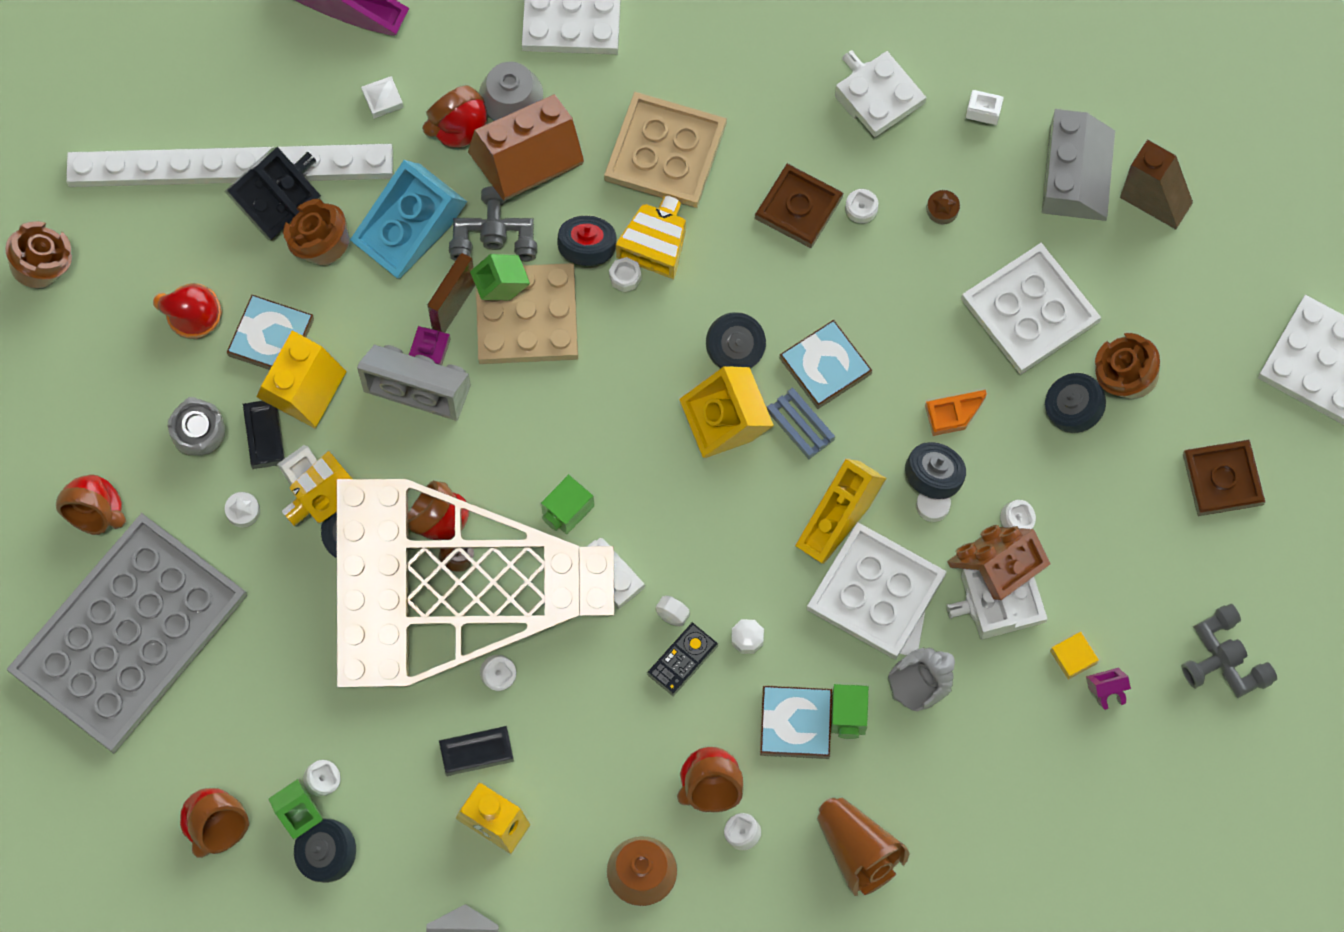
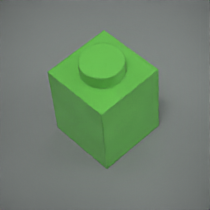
M489 254L470 271L481 300L510 301L530 284L519 255Z
M568 474L541 502L542 519L553 530L561 529L567 535L594 507V496Z
M834 684L832 691L831 733L838 734V737L843 739H857L859 735L866 734L869 686Z
M298 779L268 798L274 813L293 840L323 820L317 806Z

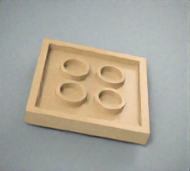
M634 91L604 174V181L661 198L671 196L682 204L697 208L724 133L727 118Z
M574 263L523 266L530 284L510 301L481 300L476 288L479 364L578 360Z

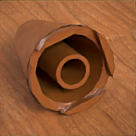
M830 798L820 806L817 821L846 884L854 896H858V891L860 890L864 895L870 894L888 883L897 875L893 868L899 862L904 867L910 855L907 847L846 799Z

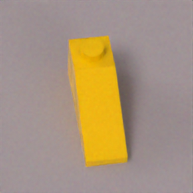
M845 459L795 546L824 564L869 509L887 478L861 461Z

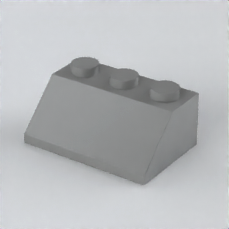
M1054 110L1049 133L1042 203L1043 214L1107 221L1115 130L1087 112Z
M373 345L357 367L363 392L455 421L459 419L471 387L469 374L461 367L451 364L447 365V367L435 364L432 359L423 355H416L415 357L403 354L402 350L391 345H385L384 347Z

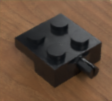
M278 146L273 147L224 192L268 240H272L284 228L285 223L289 224L299 213L298 206L309 200L318 199L321 196L303 175L317 161L314 157L311 158L312 155L309 152H306L305 155L293 164Z

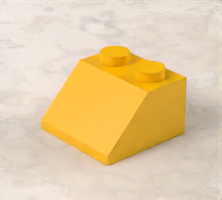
M292 330L256 397L315 429L347 371L322 346Z
M724 366L679 399L703 458H708L750 443L774 426L750 367Z

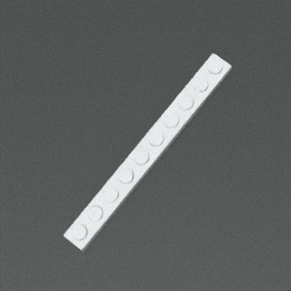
M392 144L278 147L293 164L305 155L306 152L312 155L311 158L314 157L317 162L303 173L308 181L391 179L393 177ZM273 147L68 152L66 182L69 187L234 183Z

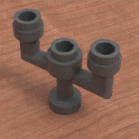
M493 186L485 187L481 190V200L487 205V219L453 218V239L449 242L450 258L456 261L460 254L464 253L470 256L472 252V243L468 240V231H480V241L483 242V246L487 249L502 248L503 243L506 242V231H518V240L514 243V252L524 262L533 261L536 258L537 242L534 240V218L500 219V205L507 200L503 201Z
M1233 604L1223 605L1216 609L1212 617L1193 626L1205 647L1213 656L1200 663L1189 660L1183 663L1181 667L1186 680L1194 689L1204 684L1205 675L1221 667L1223 676L1238 699L1256 688L1265 689L1271 686L1278 678L1269 662L1256 665L1251 669L1250 674L1241 678L1235 667L1243 664V659L1248 656L1244 645L1239 639L1234 641L1229 639L1220 644L1215 637V632L1221 629L1230 630L1237 623L1241 622L1240 614Z

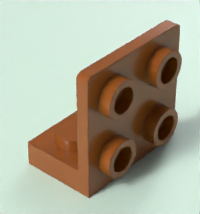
M993 525L983 530L979 539L959 547L956 550V555L947 561L950 568L979 570L993 600L1004 599L1051 565L1034 529L1018 528V526L1010 528L999 527V525Z

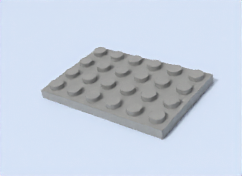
M141 513L10 664L7 671L114 754L247 597V593Z

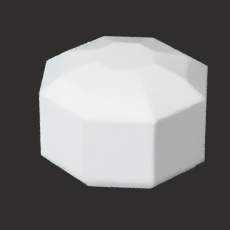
M628 257L615 260L609 269L612 287L622 292L636 289L642 279L638 262Z
M662 596L656 605L657 615L665 622L674 626H683L690 615L689 608L671 596Z
M741 619L732 628V646L741 654H754L763 646L764 628L755 620Z

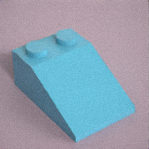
M403 160L350 241L396 278L400 279L451 227L453 218H457L468 201L421 164Z

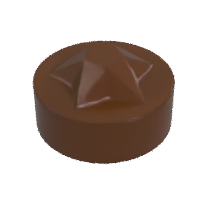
M939 190L929 197L927 214L932 221L938 224H949L957 218L960 201L953 192Z
M473 548L463 549L473 559ZM440 549L439 560L443 562L455 549ZM459 551L446 567L450 571L461 572L467 570L472 563Z

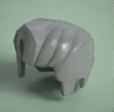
M188 397L173 411L168 419L167 426L170 437L176 449L182 454H209L219 447L224 439L225 426L221 413L215 405L204 400Z
M924 647L908 654L893 667L888 675L892 698L913 711L927 709L940 702L952 691L954 656L942 651L935 652L932 648L925 649Z

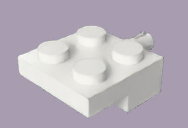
M853 50L842 57V60L853 72L849 77L836 85L835 97L854 120L859 118L874 138L926 103L927 97L888 51L865 64L860 61Z
M963 569L961 578L966 591L965 601L946 605L950 619L970 614L976 623L981 640L1044 624L1048 620L1034 577L1004 599L993 600L980 571Z

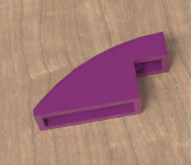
M295 0L342 22L391 36L397 34L409 10L407 6L397 0Z

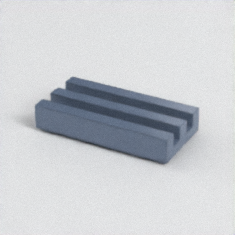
M793 387L787 391L786 395L780 396L774 404L771 403L767 406L770 416L808 460L835 440V435ZM790 401L794 403V405L801 411V413L807 418V420L820 433V435L824 438L823 440H821L817 436V434L810 428V426L804 421V419L791 406V404L789 403ZM783 408L815 446L811 448L779 412V409Z

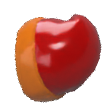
M190 283L183 285L170 294L160 293L153 299L154 307L166 315L170 328L181 337L189 339L202 338L211 333L220 322L222 314L220 302L216 294L202 284Z

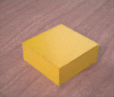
M1081 631L1053 646L1050 650L1068 680L1096 665L1099 661Z

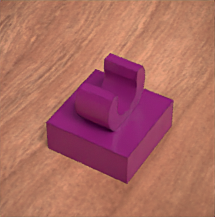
M418 326L409 355L413 357L423 355L432 359L435 364L442 365L451 340L450 334Z
M1119 667L1086 676L1088 689L1097 697L1099 705L1104 710L1109 709L1107 699L1111 694H1116L1117 701L1121 705L1126 704L1127 698L1123 691L1131 689L1129 676Z

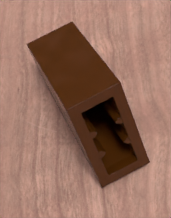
M1147 139L1130 166L1120 198L1176 230L1191 208L1193 200L1177 156Z

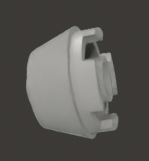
M503 62L496 65L484 78L479 94L485 101L487 115L493 121H496L542 100L543 88L537 76L524 65L517 62Z

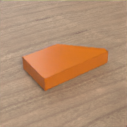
M986 389L926 401L925 408L932 435L936 436L965 430L984 402L987 395Z

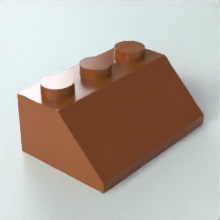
M555 94L474 130L468 150L470 156L503 201L574 169L584 162L573 118Z

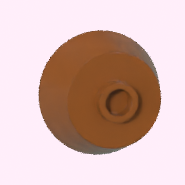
M321 199L309 200L298 206L299 213L292 219L290 224L286 222L284 225L283 234L290 252L296 257L316 265H327L338 260L347 250L350 240L343 211L336 205L324 203Z
M40 221L22 224L19 230L8 238L5 247L13 277L21 284L32 288H43L51 285L67 271L72 260L71 244L64 232L61 231L59 235L54 230L46 228L45 222Z
M1124 333L1125 337L1117 338L1111 343L1106 341L1098 350L1095 358L1096 377L1105 391L1127 399H1137L1149 394L1156 386L1159 379L1160 355L1156 346L1150 340L1135 333Z
M644 836L634 837L619 844L612 852L607 864V878L611 889L621 900L636 906H648L661 901L670 893L677 878V864L670 849L659 840Z

